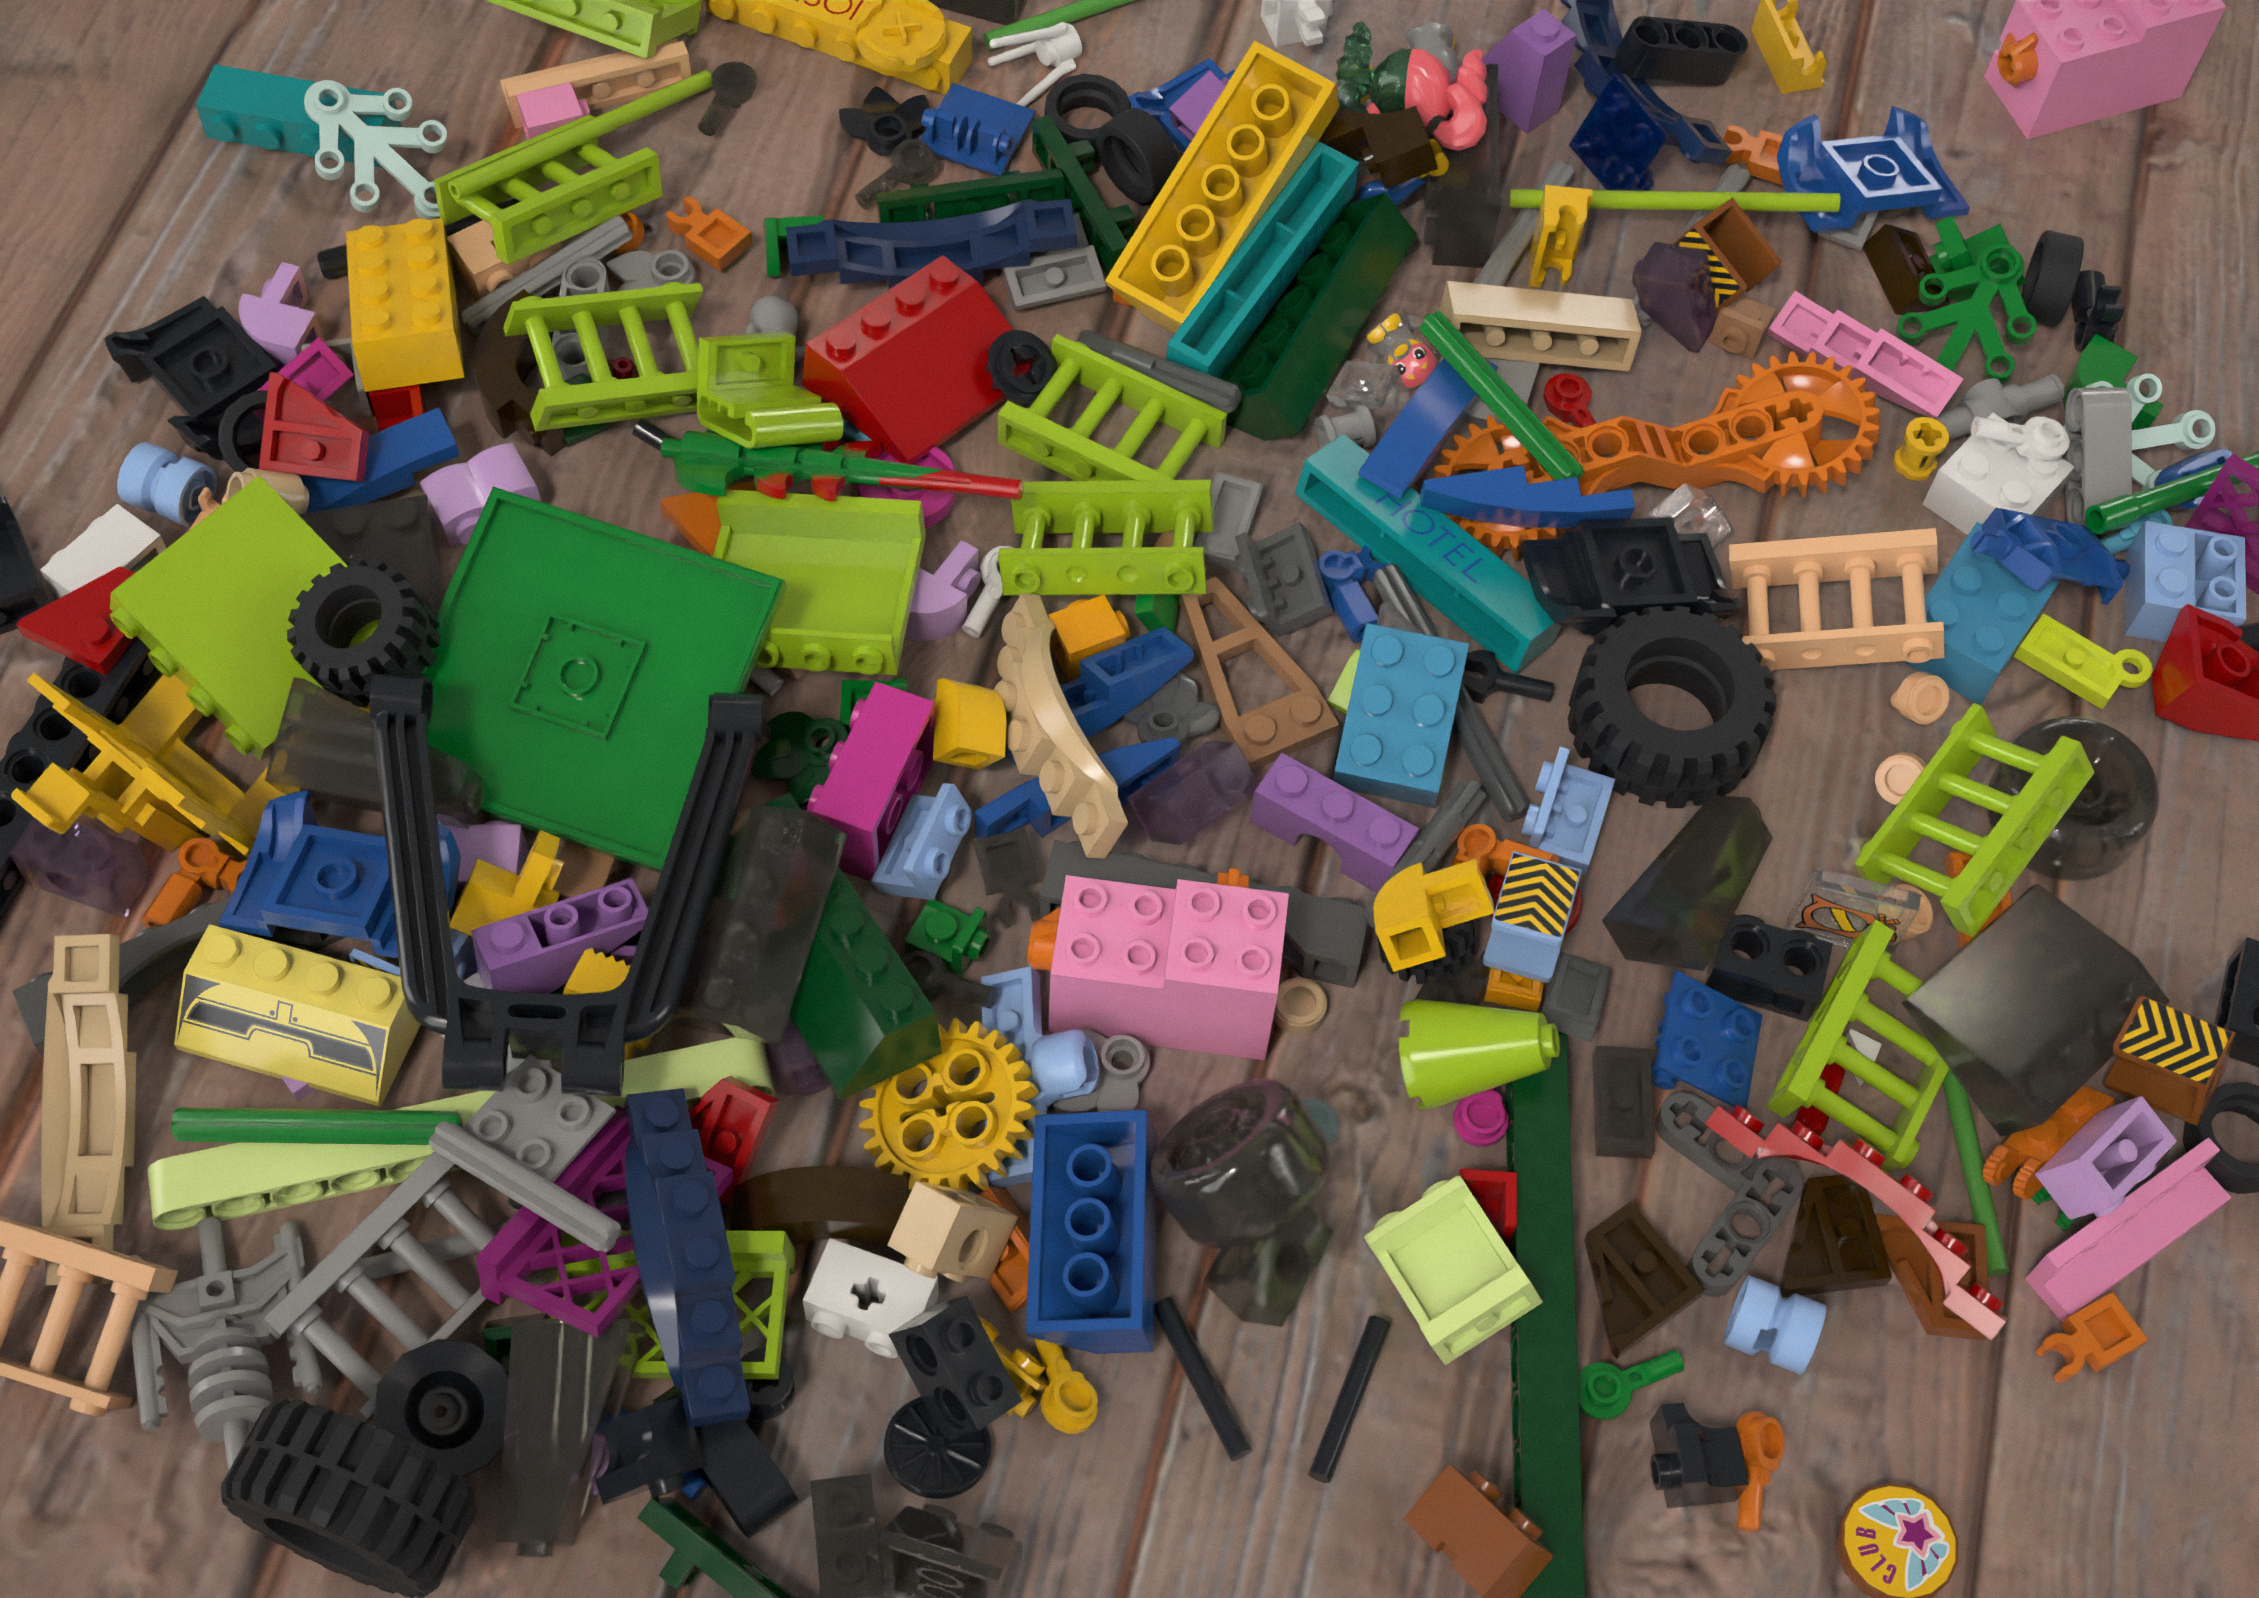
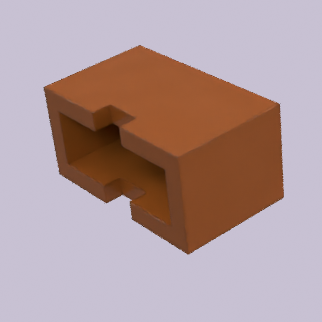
M1448 1464L1405 1515L1403 1520L1433 1550L1438 1553L1442 1550L1453 1561L1450 1566L1482 1598H1519L1554 1557L1537 1541L1542 1535L1543 1530L1517 1507L1509 1514L1496 1501L1503 1494L1502 1491L1478 1470L1475 1469L1470 1476H1467L1451 1464Z

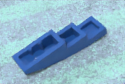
M1444 358L1388 428L1358 473L1359 476L1399 499L1407 493L1440 455L1446 440L1467 417L1473 402L1478 398V395ZM1485 359L1497 371L1499 366Z
M438 407L370 436L364 483L300 475L303 485L309 491L307 511L300 517L317 534L370 515L371 510L368 502L416 485L412 473L460 456L456 441L440 408Z
M1524 465L1427 479L1423 481L1419 496L1421 506L1470 520L1532 528L1575 529L1579 521L1630 519L1635 509L1631 489L1581 496L1578 477L1527 484Z
M1163 626L1080 660V677L1062 684L1060 687L1085 737L1088 739L1110 726L1153 695L1194 659V650ZM1006 740L1005 756L1017 767Z
M1175 737L1124 746L1097 754L1115 779L1118 787V798L1122 808L1178 771L1181 744ZM1039 777L1015 787L974 811L975 838L988 852L1028 824L1034 828L1041 838H1044L1072 818L1052 815L1045 793L1040 787Z

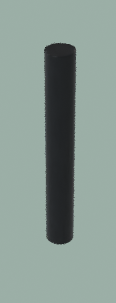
M1166 1297L1157 1301L1154 1314L1230 1460L1236 1461L1243 1458L1252 1449L1172 1297Z
M1369 1316L1309 1470V1476L1319 1482L1330 1483L1384 1344L1390 1323L1381 1317Z

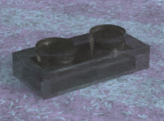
M1596 1046L1592 1054L1595 1156L1651 1159L1655 1152L1651 1049Z

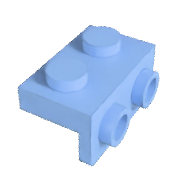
M1560 746L1554 763L1543 762L1535 791L1544 793L1541 806L1530 803L1521 834L1531 836L1528 845L1557 854L1559 864L1581 869V874L1586 875L1615 779L1566 764L1570 749Z
M943 783L936 797L911 796L871 880L879 893L934 900L942 880L948 875L953 856L963 835L967 833L970 827L971 818L974 813L955 784Z

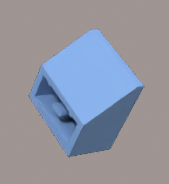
M2149 521L2144 522L2125 554V563H2129L2130 572L2127 578H2125L2124 635L2167 642L2178 614L2186 604L2228 620L2235 626L2243 625L2246 621L2245 537Z

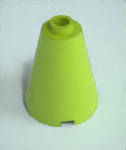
M1425 999L1406 1001L1400 1011L1399 1021L1410 1020L1409 1036L1399 1037L1401 1069L1409 1097H1421V1100L1416 1105L1419 1111L1432 1110L1548 1070L1551 1066V1058L1558 1057L1560 1053L1557 1027L1554 1023L1547 1024L1546 1018L1542 1013Z

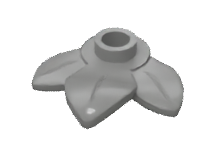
M643 250L632 251L617 256L606 264L608 270L623 282L618 291L660 287L669 282L692 284L695 281V269L692 262L683 253L676 250H665L657 255ZM668 319L655 320V321L659 323V322H662V321H665V320H668Z
M1080 1029L1086 1037L1092 1040L1099 1063L1098 1085L1088 1095L1055 1101L1052 1103V1106L1064 1113H1088L1096 1108L1097 1112L1135 1110L1139 1102L1138 1084L1145 1079L1149 1071L1150 1057L1146 1047L1130 1035L1120 1034L1107 1039L1093 1030ZM1124 1058L1129 1060L1132 1066L1126 1070H1119L1112 1063L1116 1059Z

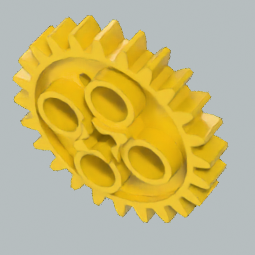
M953 1018L948 1033L938 1023L941 1054L871 1086L870 1088L876 1092L875 1097L859 1102L861 1108L873 1115V1117L859 1123V1128L868 1136H873L864 1144L865 1150L874 1157L879 1156L874 1165L880 1171L907 1177L908 1189L911 1190L915 1182L920 1181L968 1191V1183L973 1181L979 1188L985 1191L988 1189L986 1174L991 1170L1003 1178L1007 1176L1006 1168L1002 1163L1006 1156L1016 1160L1023 1158L1020 1151L1014 1146L1017 1139L1031 1140L1034 1137L1023 1126V1120L1033 1119L1035 1115H1039V1112L1025 1101L1038 1095L1039 1090L1030 1081H1025L1032 1074V1069L1024 1060L1019 1061L1022 1056L1020 1050L1012 1042L1005 1045L1007 1039L996 1029L988 1034V1030L980 1022L974 1021L967 1031V1027L958 1018ZM980 1067L978 1077L972 1083L963 1085L966 1074L970 1070ZM927 1080L924 1092L918 1097L911 1098L914 1087L918 1083ZM995 1095V1098L992 1102L984 1104V1102L990 1100ZM911 1114H915V1115H913V1116L908 1117V1118L903 1122V1119H904L905 1116L911 1115ZM987 1119V1126L980 1136L970 1139V1132L977 1122ZM934 1132L931 1144L926 1149L917 1152L920 1140L926 1134Z

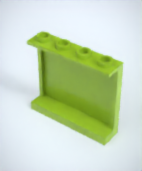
M258 475L114 589L110 597V609L113 611L110 614V618L125 636L130 639L137 636L151 650L148 653V657L163 675L168 678L174 674L189 689L186 692V696L200 713L206 717L213 713L227 728L224 731V735L236 750L243 755L251 752L261 762L266 758L269 748L317 709L329 694L301 667L290 651L293 646L287 641V630L294 627L288 621L291 609L299 608L300 603L296 598L302 590L308 592L314 584L311 580L319 573L325 577L331 573L330 567L341 563L344 567L348 566L282 497ZM380 619L363 626L352 638L349 648L368 639L376 630Z
M729 489L726 490V496H718L717 509L721 528L713 557L783 579L787 585L755 666L761 668L808 669L811 671L856 672L866 675H897L926 539L922 501L837 496L836 501H826L814 494L786 493L785 499H777L766 496L759 491Z

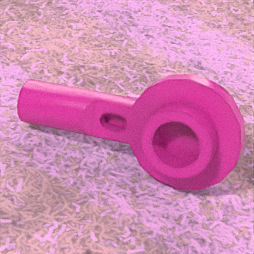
M1499 1087L1464 1098L1457 1104L1453 1114V1126L1457 1135L1464 1142L1475 1147H1488L1496 1144L1504 1137L1508 1128V1113L1502 1104L1503 1097L1498 1093Z

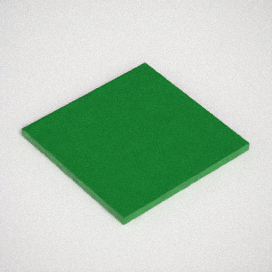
M493 486L436 614L440 626L435 630L441 635L440 646L433 648L432 652L437 658L433 667L426 666L422 671L427 680H433V712L428 731V746L435 798L512 824H521L522 827L536 832L542 830L561 838L560 840L661 874L704 745L705 732L708 726L709 695H713L714 692L744 693L787 588L785 580ZM375 752L367 771L373 777L378 778Z

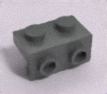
M1300 522L1257 543L1245 532L1235 536L1240 553L1235 556V563L1240 575L1250 587L1252 595L1247 597L1248 608L1252 616L1260 624L1265 623L1277 636L1281 637L1333 612L1309 532Z

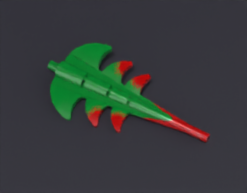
M709 429L705 433L691 430L686 431L682 440L664 438L660 448L663 458L674 459L675 479L679 485L693 492L707 495L726 496L727 488L747 475L754 476V485L757 491L777 499H785L786 492L802 480L811 481L813 493L826 501H836L837 495L847 484L973 494L1021 500L1024 493V481L1021 479L970 474L873 459L882 453V445L879 440L847 443L836 448L833 452L827 451L840 445V440L748 449Z

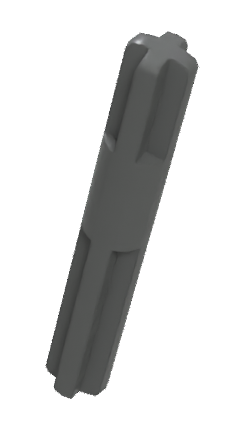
M1091 330L1081 331L1079 338L1076 340L1105 357L1226 413L1234 412L1242 399V392L1233 383Z
M1462 780L1458 783L1363 908V915L1369 920V926L1375 929L1374 901L1378 892L1388 880L1400 871L1422 862L1426 874L1432 872L1485 801L1486 794L1480 789L1481 784L1478 781L1472 780L1468 782Z

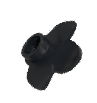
M875 86L864 99L861 109H840L839 118L843 130L852 137L866 141L868 147L874 153L882 156H896L902 154L910 147L913 134L925 128L921 125V120L925 109H930L925 95L914 96L900 104L882 88Z

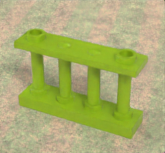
M588 114L434 179L440 218H443L444 224L447 226L474 214L492 225L497 258L509 265L597 226L615 215L624 214L662 197L658 154L645 147L618 159L599 148L598 138L461 199H454L448 189L449 181L595 118ZM588 164L597 168L583 175L574 172V170ZM551 180L559 184L544 192L535 188ZM511 197L520 201L505 209L495 205Z
M669 282L660 287L545 299L539 296H529L512 302L503 327L505 336L528 334L545 387L539 389L530 413L535 431L696 412L699 347L689 317H692L703 293L701 283L682 284L680 282ZM669 319L686 372L664 374L658 371L643 322ZM623 324L640 377L620 380L612 377L596 327ZM576 329L593 383L570 385L564 382L549 332Z
M1056 334L1052 339L1051 352L1056 360L1057 371L1030 408H1023L1007 401L998 413V444L1075 481L1174 480L1200 441L1217 449L1221 448L1224 443L1227 413L1105 357L1081 342L1071 341L1059 334ZM1073 381L1096 391V395L1072 428H1065L1046 419ZM1117 401L1140 413L1116 447L1109 449L1088 438L1112 404ZM1160 421L1181 431L1182 434L1158 469H1151L1131 458L1156 422Z
M1211 480L1024 482L1022 499H1011L1015 534H1023L1021 548L999 549L998 560L1003 595H1021V593L1036 595L1206 594L1207 582L1204 547H1193L1194 532H1213L1214 510ZM1174 530L1172 547H1142L1144 533H1165ZM1073 533L1071 548H1041L1044 534ZM1123 533L1122 546L1091 548L1093 534Z
M1973 703L1962 719L1952 726L1948 738L1874 837L1864 844L1859 857L1853 863L1869 891L1878 896L1894 876L1942 897L1940 903L1955 929L1973 938L2095 773L2081 742L2063 735L2052 750L2045 755L1996 738L1997 734L1983 706ZM1983 755L2033 774L2021 792L2014 796L1966 778ZM1953 795L2003 815L1990 834L1984 837L1937 819V816ZM1923 836L1973 856L1959 876L1954 878L1906 859Z
M1875 920L1853 938L1765 1107L1780 1117L1786 1118L1800 1106L1807 1109L1814 1106L1879 1148L1880 1153L1887 1158L1881 1167L1887 1172H1891L1897 1167L1901 1170L1905 1169L1917 1154L1920 1142L1915 1137L1963 1040L1969 1039L1974 1034L1983 1019L1984 1014L1978 1009L1987 990L1977 985L1956 1002L1890 960L1891 954L1885 951L1895 931ZM1879 978L1943 1019L1944 1023L1934 1043L1868 1002L1870 996L1864 993V990L1869 980L1874 981ZM1855 1020L1861 1022L1923 1062L1913 1085L1911 1086L1846 1044L1848 1038L1842 1035V1032L1848 1021L1850 1023ZM1835 1062L1900 1104L1902 1108L1891 1130L1825 1088V1080L1820 1078L1825 1065H1831Z

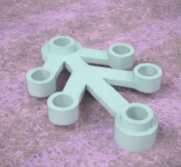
M323 80L311 85L304 97V107L310 119L319 124L320 150L315 155V170L317 174L323 179L335 180L344 172V156L338 150L340 127L354 140L355 183H353L350 189V201L356 210L368 213L375 210L379 205L380 192L378 186L374 183V160H376L415 196L414 210L419 218L428 220L440 218L438 203L432 204L425 199L428 194H436L434 181L428 182L391 147L422 148L428 153H438L446 146L447 131L444 125L435 120H428L423 122L419 128L367 126L356 115H386L394 121L407 119L412 111V98L410 94L404 89L392 88L384 96L350 94L342 84L332 80ZM325 97H331L336 99L337 103L334 106H325L320 100ZM393 100H401L406 106L403 109L397 110L392 108L389 103ZM436 132L441 138L436 142H430L424 138V134ZM332 158L338 162V165L335 168L328 169L323 167L321 162L324 159ZM360 191H369L374 197L370 201H361L356 195Z
M2147 373L2135 376L2127 385V391L2131 398L2132 422L2146 403L2156 401L2162 393L2161 381L2154 374ZM2106 381L2091 383L2085 388L2114 387ZM2141 381H2145L2149 385L2150 392L2147 397L2142 396L2139 391ZM2193 410L2184 412L2176 416L2171 424L2132 430V450L2173 443L2178 448L2186 451L2200 449L2209 445L2213 440L2215 423L2211 416L2204 411ZM2195 421H2198L2201 426L2202 433L2200 438L2196 437L2192 431ZM2132 453V480L2142 487V491L2154 487V481L2162 470L2155 471Z

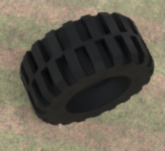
M1662 606L1644 608L1641 616H1637L1636 612H1629L1617 618L1615 626L1613 624L1607 625L1596 635L1594 643L1588 646L1583 656L1568 704L1571 708L1568 715L1569 731L1574 736L1576 735L1573 745L1579 757L1582 759L1590 758L1588 769L1615 779L1612 790L1622 796H1625L1626 792L1639 797V803L1653 806L1655 801L1666 802V808H1684L1686 802L1692 800L1694 806L1713 802L1716 793L1719 796L1727 795L1737 787L1740 779L1748 776L1773 724L1772 717L1776 710L1777 695L1772 689L1774 679L1767 665L1760 666L1763 658L1762 654L1752 642L1746 645L1742 641L1744 634L1730 624L1726 628L1717 623V616L1705 611L1703 616L1691 614L1688 607L1674 606L1672 611H1663ZM1646 684H1666L1681 688L1695 696L1707 708L1714 724L1690 731L1675 730L1661 726L1648 719L1637 709L1630 699L1628 691Z
M279 1399L262 1410L221 1485L222 1503L224 1506H227V1510L232 1515L241 1518L242 1522L251 1529L264 1534L269 1540L292 1550L293 1553L307 1560L310 1559L328 1570L348 1576L354 1581L367 1586L378 1587L380 1590L392 1594L399 1593L404 1597L410 1598L415 1596L423 1598L440 1586L477 1512L476 1495L473 1488L468 1487L467 1481L460 1475L453 1474L450 1468L439 1460L432 1459L416 1446L395 1438V1435L383 1429H377L365 1424L358 1418L334 1412L331 1408L319 1404L316 1406L310 1405L306 1401L297 1399L292 1401Z

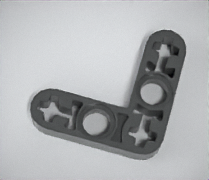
M1678 1092L1671 1094L1664 1100L1657 1114L1655 1128L1659 1137L1670 1147L1736 1193L1735 1197L1696 1247L1687 1264V1269L1705 1289L1703 1294L1719 1297L1726 1295L1734 1288L1793 1208L1804 1188L1803 1177L1799 1169L1786 1158L1751 1159L1742 1152L1743 1161L1740 1164L1727 1165L1721 1162L1714 1152V1145L1727 1140L1715 1131H1712L1704 1147L1697 1143L1708 1127L1705 1125V1122L1715 1111V1108L1696 1095ZM1683 1112L1688 1113L1692 1117L1690 1124H1686L1682 1129L1673 1124L1675 1116L1678 1117ZM1777 1177L1785 1184L1766 1208L1758 1200L1763 1195L1769 1182ZM1738 1214L1752 1217L1760 1227V1236L1751 1240L1739 1237L1731 1227V1218ZM1723 1246H1725L1733 1253L1725 1263L1722 1273H1718L1713 1278L1705 1270L1708 1263L1713 1262Z

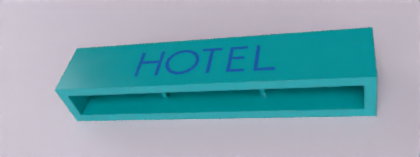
M1318 141L1167 343L1166 359L1219 379L1354 197L1359 162Z
M1341 435L1305 459L1294 494L1361 548L1365 545L1372 550L1371 556L1380 564L1387 562L1388 564L1393 563L1399 566L1412 590L1487 651L1494 652L1495 657L1514 673H1518L1553 646L1561 625L1554 623L1537 602L1531 583L1441 511L1422 507L1419 498L1420 494L1412 488L1399 499L1359 476L1360 468L1370 454L1346 435Z

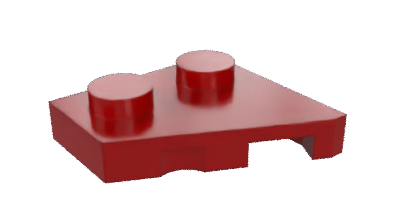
M119 566L21 618L16 625L22 636L106 676L137 638L135 636L130 639L125 636L110 618V614L113 612L110 609L111 592L135 574V572Z

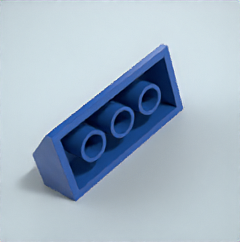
M1147 1110L1035 1115L1026 1334L1028 1337L1095 1354L1154 1352L1158 1136Z

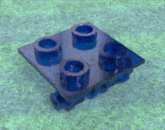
M1613 74L1569 146L1606 190L1650 191L1654 186V181L1652 180L1653 172L1648 167L1669 137V134L1617 74Z

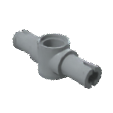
M2050 374L2021 386L2016 384L2003 386L1996 378L1986 379L1971 387L1963 395L1961 401L1957 404V408L1940 413L1936 420L1946 427L1949 433V441L1964 435L1970 437L1971 425L1977 416L1988 418L1992 413H1995L2009 423L2022 425L2028 413L2060 403L2062 401L2061 398L2064 397V387L2059 377L2055 374Z

